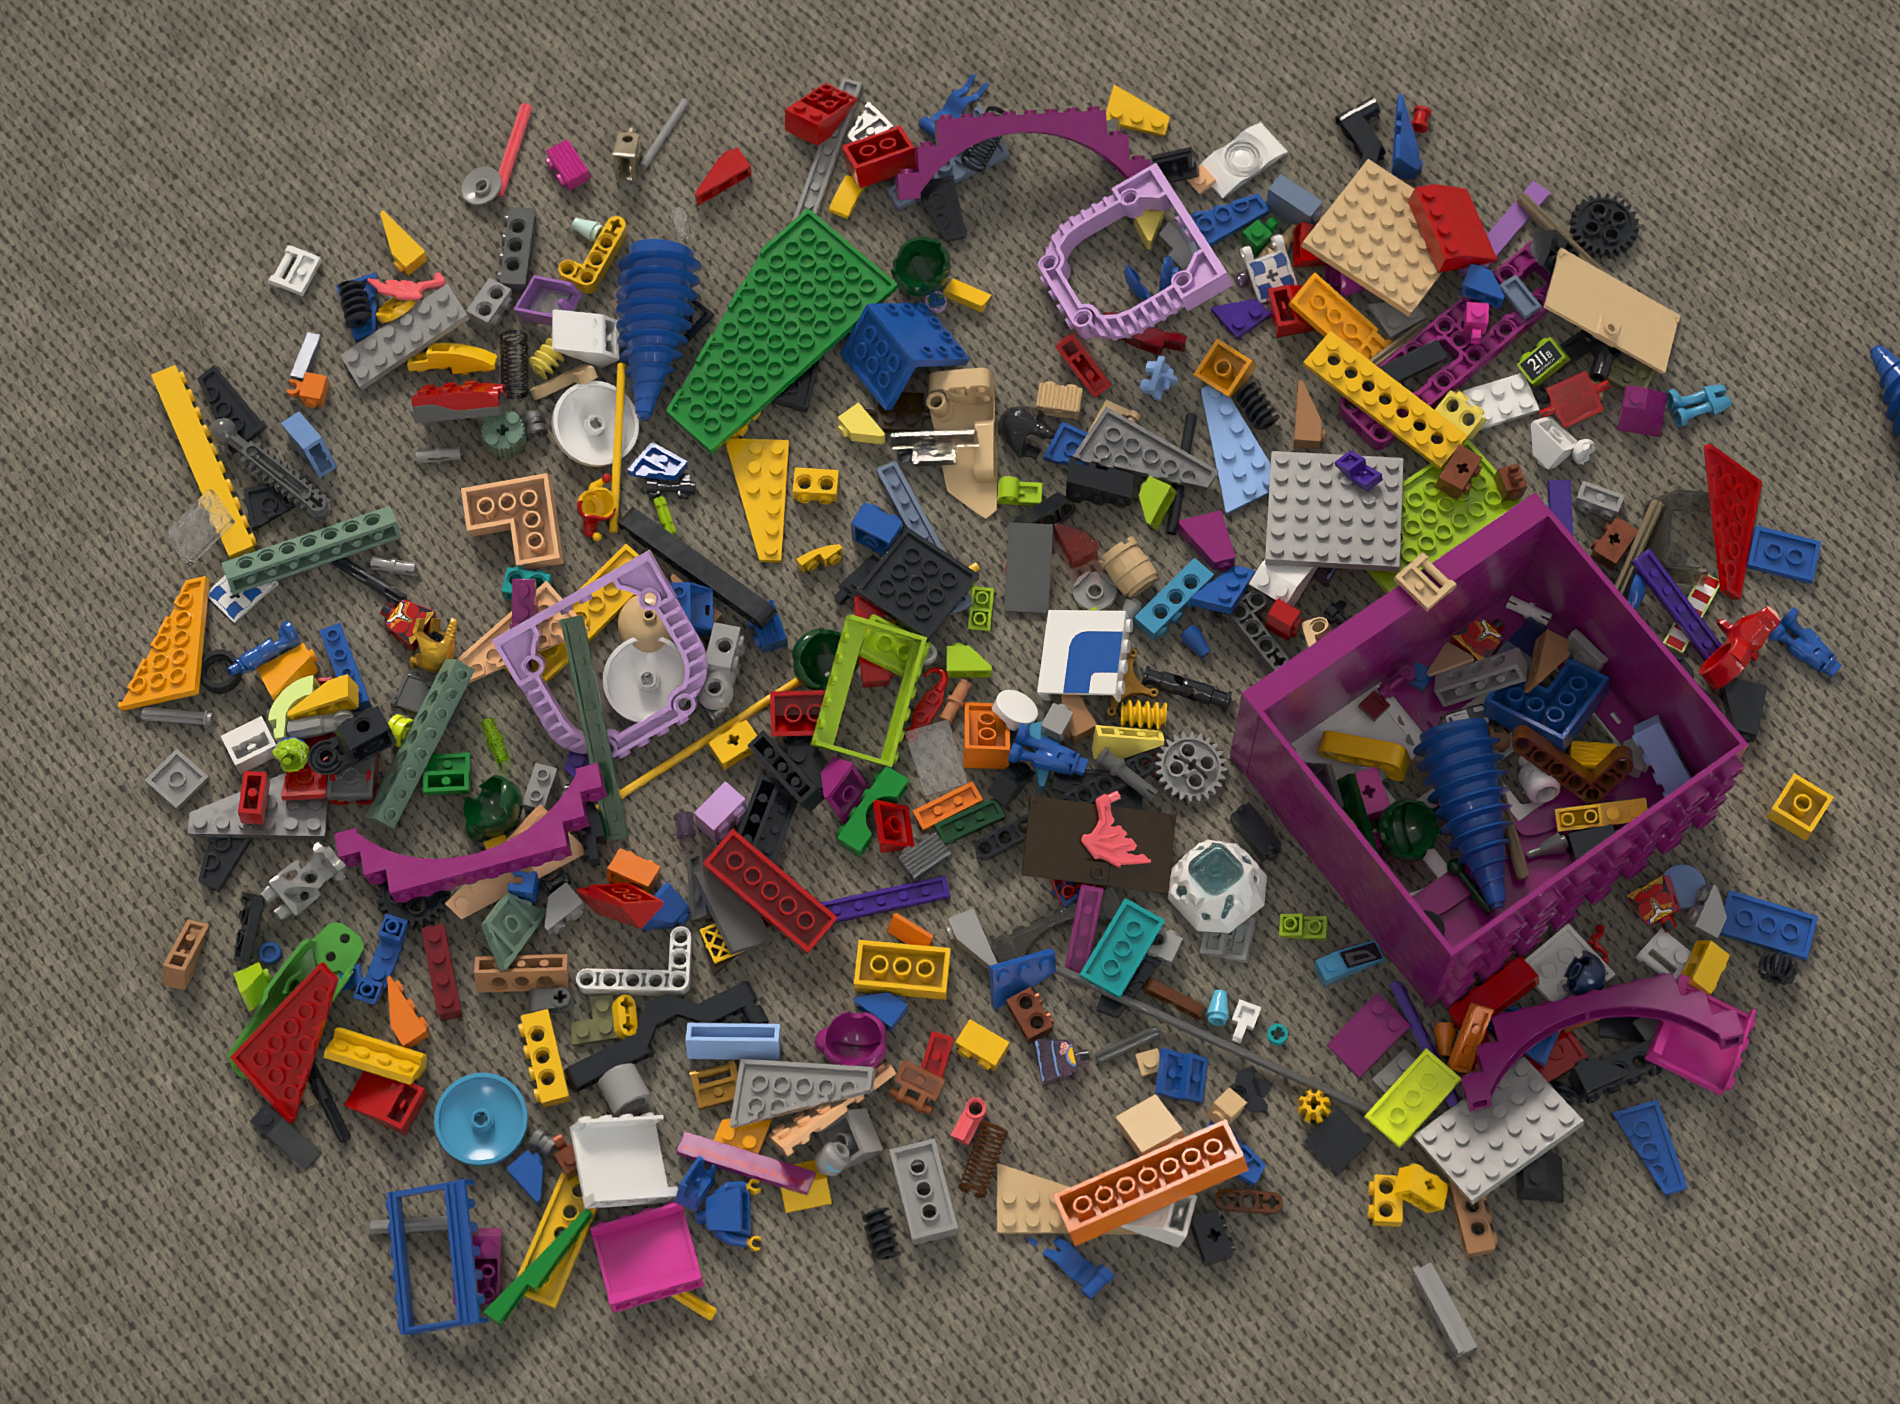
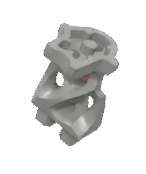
M317 842L312 848V857L305 867L301 869L298 865L300 862L295 860L265 884L266 888L261 892L260 896H264L263 901L266 905L275 898L280 903V906L273 911L278 921H282L289 916L293 918L311 905L321 895L318 889L327 880L333 878L336 881H340L346 877L342 872L346 865L335 855L330 846L323 847ZM295 871L296 876L293 880H287V874ZM312 874L316 877V880L313 883H307L305 876ZM302 892L308 893L309 896L307 899H300V895Z

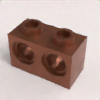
M1031 987L1006 1000V1007L1028 1044L1053 1031L1052 1024H1054L1049 1011L1045 1012L1041 1006L1043 1001L1038 992L1034 993ZM1028 1001L1032 1004V1007L1023 1009L1020 1007V1003ZM1033 1021H1040L1043 1026L1040 1029H1035L1031 1026V1023Z

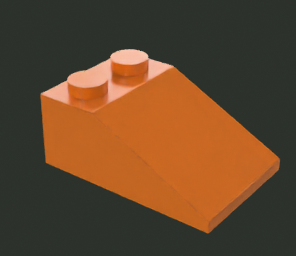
M965 702L963 768L1005 769L1009 766L1010 729L992 711L994 703Z

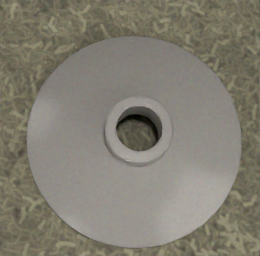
M487 166L471 171L462 183V195L465 200L473 205H483L492 201L501 189L502 180L500 174L494 168Z

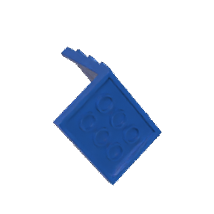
M921 302L867 304L840 352L843 359L885 410L893 409L916 367L967 365L970 360L964 349L953 339L952 334L943 327L941 321L933 315L929 307Z

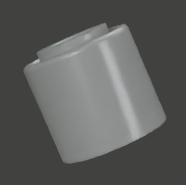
M632 1063L613 1067L598 1081V1087L615 1117L631 1114L641 1109L652 1097L636 1066Z

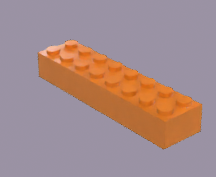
M1225 1119L1054 1194L1053 1197L1074 1246H1077L1248 1171L1244 1155Z

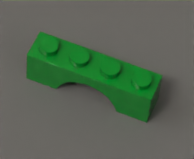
M888 766L883 771L879 770L877 772L871 789L867 788L861 796L862 802L858 807L855 806L848 816L850 818L846 825L842 824L836 833L837 844L861 858L873 840L872 833L866 824L869 813L874 809L873 801L879 800L897 804L909 787V779Z

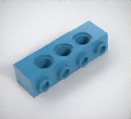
M1194 558L1134 617V625L1152 641L1157 637L1161 639L1168 632V626L1172 622L1176 624L1181 620L1184 615L1183 611L1187 607L1190 609L1194 607L1190 605V597L1211 583L1214 579V574ZM1193 584L1196 588L1188 589L1185 585ZM1175 598L1179 599L1181 602L1179 604H1173L1170 600ZM1158 613H1162L1166 617L1163 619H1159L1155 615Z

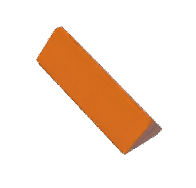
M894 913L887 929L889 934L906 944L932 946L934 943L932 934L898 913Z

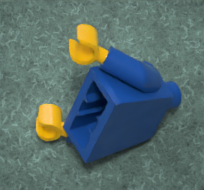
M751 1179L749 1183L745 1181L724 1183L714 1192V1195L706 1198V1209L696 1211L697 1223L706 1224L708 1231L713 1232L717 1239L728 1245L745 1247L747 1245L752 1251H759L761 1248L754 1247L752 1241H762L761 1237L754 1236L748 1239L747 1236H751L750 1194L757 1195L761 1191V1188L754 1189L751 1185L757 1184L760 1181Z

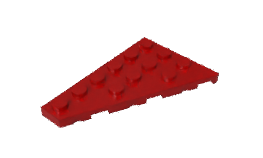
M1713 444L1704 445V458L1720 591L1732 600H1740L1762 481Z
M324 962L319 963L230 1057L289 1124L296 1120L339 978Z

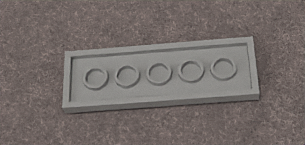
M447 283L414 305L407 313L389 322L340 356L363 391L470 318Z

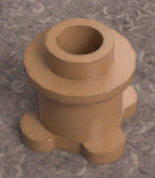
M1488 727L1490 737L1501 738V741L1492 747L1493 750L1505 752L1511 744V738L1507 731L1494 732L1493 727Z

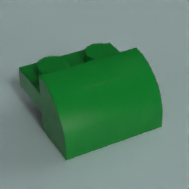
M470 752L432 754L425 767V771H423L424 795L470 794L472 790Z

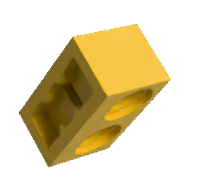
M795 467L793 499L800 503L819 501V503L825 505L837 502L839 470ZM803 484L810 485L807 489L800 488ZM824 486H831V487H832L830 490H823V489H822V487H824Z
M1375 1174L1373 1182L1369 1181L1368 1195L1373 1196L1372 1205H1368V1219H1372V1226L1401 1227L1403 1222V1199L1394 1194L1397 1176ZM1379 1186H1389L1391 1188V1193H1382L1379 1189ZM1379 1209H1389L1391 1216L1383 1217L1379 1213Z

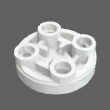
M1015 690L1000 692L992 706V711L1012 731H1017L1021 723L1029 726L1030 723L1035 722L1038 716V710L1034 702L1025 694Z

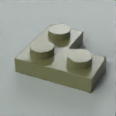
M1614 360L1607 380L1609 384L1621 390L1626 385L1648 388L1657 371L1640 361H1637L1634 368L1631 369Z
M613 994L590 997L593 1019L570 1022L573 1046L619 1039L614 1030Z

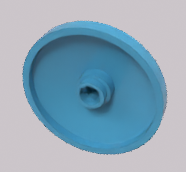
M473 1073L453 1082L441 1095L434 1114L435 1132L440 1144L454 1159L471 1166H489L505 1160L521 1145L528 1128V1109L522 1094L509 1080L492 1073Z

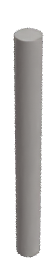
M682 98L642 159L640 166L647 169L688 106V100Z

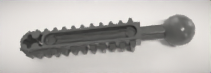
M218 418L210 426V436L215 443L220 445L230 444L241 453V461L245 468H249L251 472L255 471L258 477L261 476L264 482L268 481L269 486H274L277 492L281 491L282 496H287L289 502L294 501V505L296 507L300 506L302 512L307 511L306 513L309 518H313L314 521H325L333 513L332 502L325 494L321 495L319 489L314 490L313 484L308 485L306 479L301 480L302 478L299 473L295 475L293 468L289 469L286 463L283 464L280 458L276 459L275 454H270L267 448L264 449L261 442L254 444L250 440L248 443L237 434V426L232 420Z

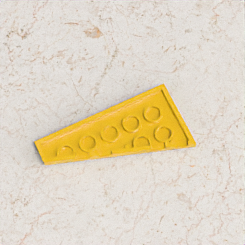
M730 438L725 445L759 562L782 563L789 440Z

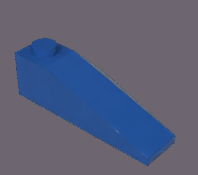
M1398 94L1391 174L1397 178L1416 180L1417 173L1422 172L1423 160H1419V148L1403 94Z

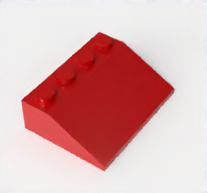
M1438 184L1414 188L1408 204L1438 273L1470 267L1471 263L1482 265L1498 260L1467 188Z

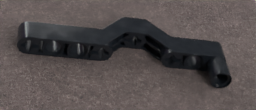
M1373 97L1361 102L1355 109L1350 108L1335 116L1336 124L1340 125L1343 129L1341 132L1348 141L1352 142L1354 145L1353 149L1361 158L1359 170L1368 159L1376 164L1379 158L1385 156L1383 144L1366 122L1381 113L1380 107Z
M749 981L739 983L700 1003L666 994L646 1004L634 1035L568 1066L564 1070V1074L573 1092L576 1093L598 1083L601 1077L615 1066L626 1063L635 1065L653 1056L655 1050L651 1042L657 1027L665 1026L677 1020V1017L695 1023H722L726 1021L725 1018L731 1015L734 1017L742 1013L747 1024H768L770 1021L763 1007L755 1005L758 1002V998Z

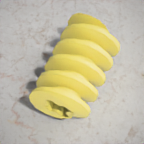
M552 334L551 338H548L545 344L540 346V351L537 350L534 353V357L528 359L533 371L545 380L548 379L545 372L549 374L554 373L551 366L559 367L556 360L565 361L562 356L563 353L552 350Z

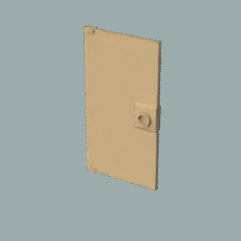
M1561 248L1557 254L1544 308L1587 331L1605 344L1619 349L1650 368L1664 374L1680 315Z

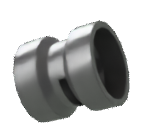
M533 410L522 416L524 426L527 427L526 434L528 439H536L534 434L536 432H540L541 437H545L548 434L547 426L543 423L544 416L542 411Z
M544 1127L538 1128L528 1142V1146L534 1150L539 1149L541 1155L546 1159H549L557 1149L552 1139L555 1136L548 1135V1130Z

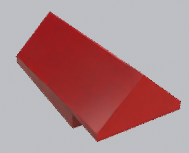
M631 883L599 884L577 888L578 895L596 914L642 929L659 911L664 902Z

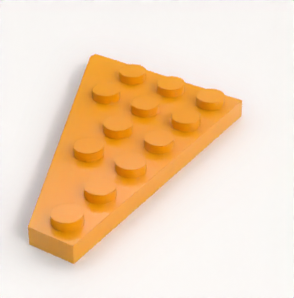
M206 576L185 581L180 594L174 601L175 607L171 615L165 617L157 636L150 644L152 649L146 659H142L134 674V678L127 686L129 689L123 702L118 703V708L122 711L199 694L210 582Z

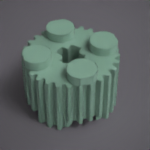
M506 410L501 415L486 416L484 418L485 422L481 426V436L488 453H491L492 456L495 455L496 458L500 457L501 460L503 458L507 460V458L512 459V456L515 457L516 453L519 454V451L523 450V447L527 444V434L524 423L516 412L508 413V410Z

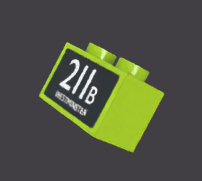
M1551 337L1539 341L1536 345L1537 348L1531 353L1527 352L1521 356L1520 362L1516 364L1535 387L1542 384L1571 360L1556 340Z

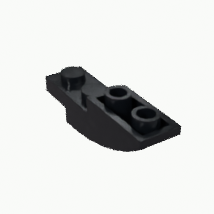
M573 775L568 776L569 784H565L566 790L574 779ZM589 801L585 803L590 826L584 827L581 830L582 839H587V846L583 847L585 860H590L591 867L600 865L597 844L606 843L598 810L594 802Z

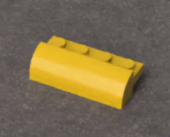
M337 1027L334 1030V1037L324 1051V1058L409 1085L415 1079L419 1080L427 1066V1054L341 1027Z

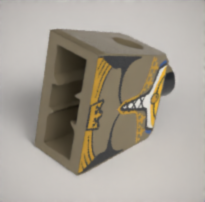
M628 128L626 132L618 133L613 152L615 179L636 181L641 143L640 135L636 129ZM624 158H630L629 163H626Z

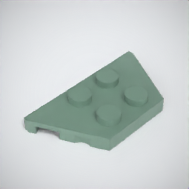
M506 893L500 898L481 924L501 972L507 970L543 920L547 908L532 906V902L525 899L521 900L511 893Z

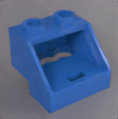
M691 582L669 583L698 636H711L713 629V589ZM705 606H710L709 616H705Z

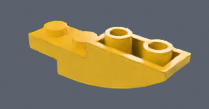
M433 343L428 347L427 352H419L410 358L407 366L409 371L417 372L435 368L442 370L451 367L453 374L460 373L466 375L471 372H489L494 370L498 356L487 350L470 345Z
M1646 798L1555 809L1557 831L1629 823L1647 810Z

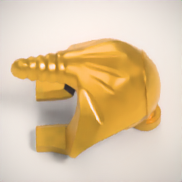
M416 618L413 634L419 643L420 652L412 655L409 661L410 667L415 669L420 667L426 672L438 673L445 659H454L455 636L458 624L456 619H451L445 633L440 630L441 619L431 618L429 632L438 640L436 642L423 632L425 619Z

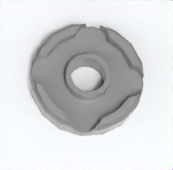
M1085 572L1074 583V601L1082 610H1089L1096 606L1098 611H1106L1116 600V586L1112 583L1109 575L1104 572ZM1092 587H1097L1101 590V594L1094 597L1088 591Z

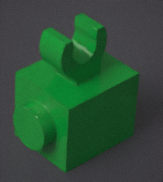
M1271 217L1265 224L1256 220L1242 232L1241 244L1244 247H1251L1252 253L1256 257L1271 242L1272 235L1278 229L1276 225L1279 222L1274 217Z

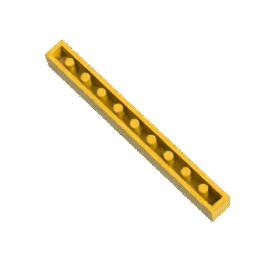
M176 365L152 374L153 381L230 560L243 556L245 553L255 552L254 547L258 544L253 533L248 534L246 530L250 525L245 515L240 516L238 510L242 509L238 498H233L230 493L234 491L230 479H224L223 474L226 473L222 461L217 462L215 458L218 455V451L214 442L209 444L207 439L211 437L206 424L202 426L199 421L203 419L199 407H193L192 402L196 400L191 389L186 390L184 384L188 383L184 372H178Z

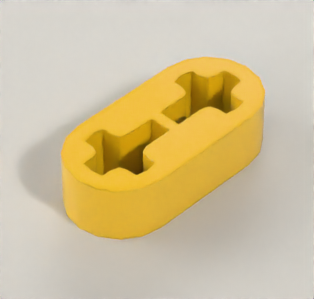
M627 994L621 995L612 1003L613 1022L616 1035L620 1039H626L636 1033L638 1028L637 1012L634 999ZM624 1024H625V1027L629 1028V1031H628V1032H627V1029H626V1028H623V1025H624Z

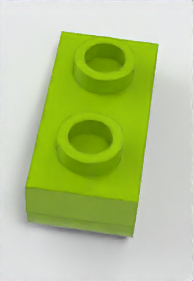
M1012 476L1002 477L998 481L997 504L1036 506L1041 503L1042 483L1019 482L1018 478Z

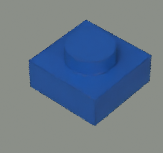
M1416 661L1413 666L1416 670L1415 680L1407 684L1423 693L1435 675L1428 676L1427 671L1429 668Z

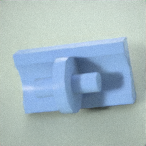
M1158 356L1157 361H1147L1146 373L1152 376V379H1143L1140 384L1142 393L1152 395L1153 399L1161 401L1164 390H1169L1170 386H1175L1178 382V378L1173 375L1174 370L1171 369L1170 365L1166 364L1164 356Z

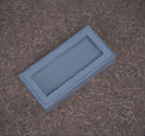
M1517 275L1499 285L1506 300L1523 320L1541 310L1542 306Z

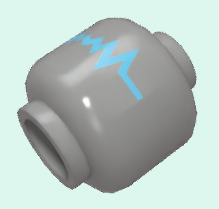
M830 1141L815 1155L818 1171L828 1176L838 1175L850 1161L849 1150L841 1142Z

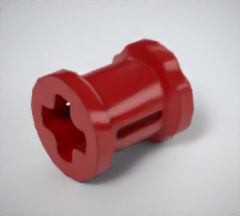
M1417 105L1414 107V117L1411 125L1413 131L1425 133L1428 131L1427 122L1428 118L1431 117L1432 110L1427 106Z

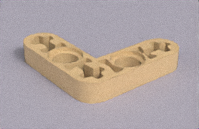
M583 364L533 387L530 391L534 400H538L573 383L580 385L596 379L598 375L593 366Z

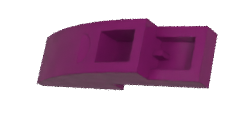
M512 579V624H510V629L538 614L536 579ZM531 659L528 664L531 670H533L534 659Z

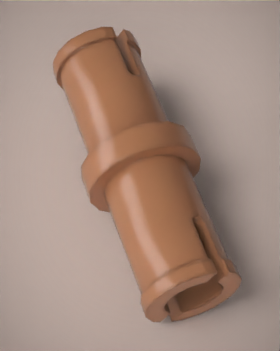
M959 679L952 695H949L947 698L948 702L942 714L939 716L942 721L949 724L953 723L959 708L964 706L963 701L972 687L971 683L964 679Z

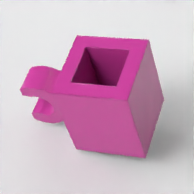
M1467 302L1464 312L1463 333L1471 334L1470 344H1479L1481 334L1485 335L1489 318L1488 303Z

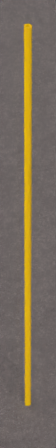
M976 562L969 566L975 572L980 570ZM890 617L886 619L894 625L898 623ZM795 677L775 691H792L801 684ZM770 694L620 790L621 800L709 744L711 738L716 734L727 732L736 722L742 723L770 705ZM597 804L596 808L600 814L599 805Z

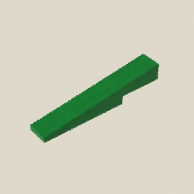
M585 1209L483 1312L485 1316L502 1327L529 1289L538 1293L593 1218L592 1212Z

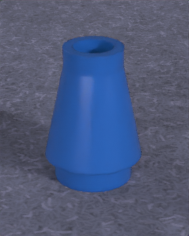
M1194 625L1187 628L1180 635L1183 639L1182 642L1200 658H1203L1205 654L1207 655L1211 651L1200 629Z

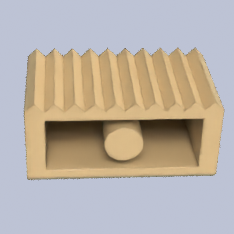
M1051 381L1041 382L1039 384L1036 409L1044 412V415L1079 420L1083 389L1073 384L1066 385L1065 387Z

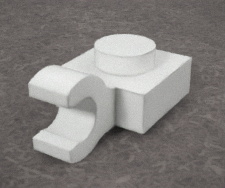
M1239 999L1231 1023L1237 1025L1232 1041L1241 1044L1246 1028L1253 1031L1261 1007Z

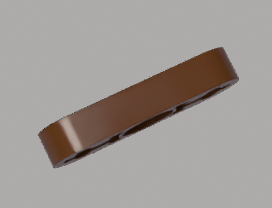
M1147 979L1142 989L1144 993L1166 1004L1171 1003L1175 1005L1176 1009L1197 1020H1202L1207 1011V1008L1200 1002L1156 980Z
M1223 1188L1216 1193L1214 1203L1221 1211L1274 1215L1280 1212L1283 1206V1199L1276 1192ZM1223 1194H1227L1228 1199H1235V1194L1239 1195L1238 1207H1234L1235 1202L1232 1201L1228 1202L1225 1206L1218 1198H1222ZM1259 1196L1263 1197V1202H1268L1270 1198H1274V1201L1279 1205H1275L1274 1209H1270V1205L1262 1204V1209H1258ZM1243 1197H1253L1255 1205L1251 1208H1246L1242 1204Z

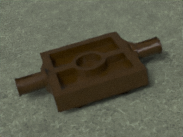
M902 392L892 410H885L880 403L877 408L864 407L869 416H877L878 426L884 433L921 435L922 424L925 419H932L930 410H925L924 393Z

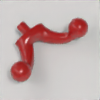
M1599 924L1596 926L1598 933L1592 934L1591 940H1587V944H1591L1593 950L1600 951L1603 954L1601 959L1608 964V953L1598 942L1605 933V927Z

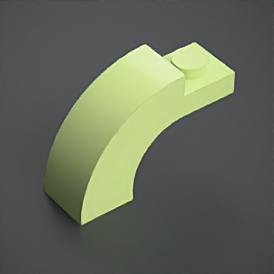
M314 675L304 677L289 685L273 703L268 721L274 727L273 733L276 741L279 742L289 737L287 725L288 721L292 720L287 716V712L321 686Z

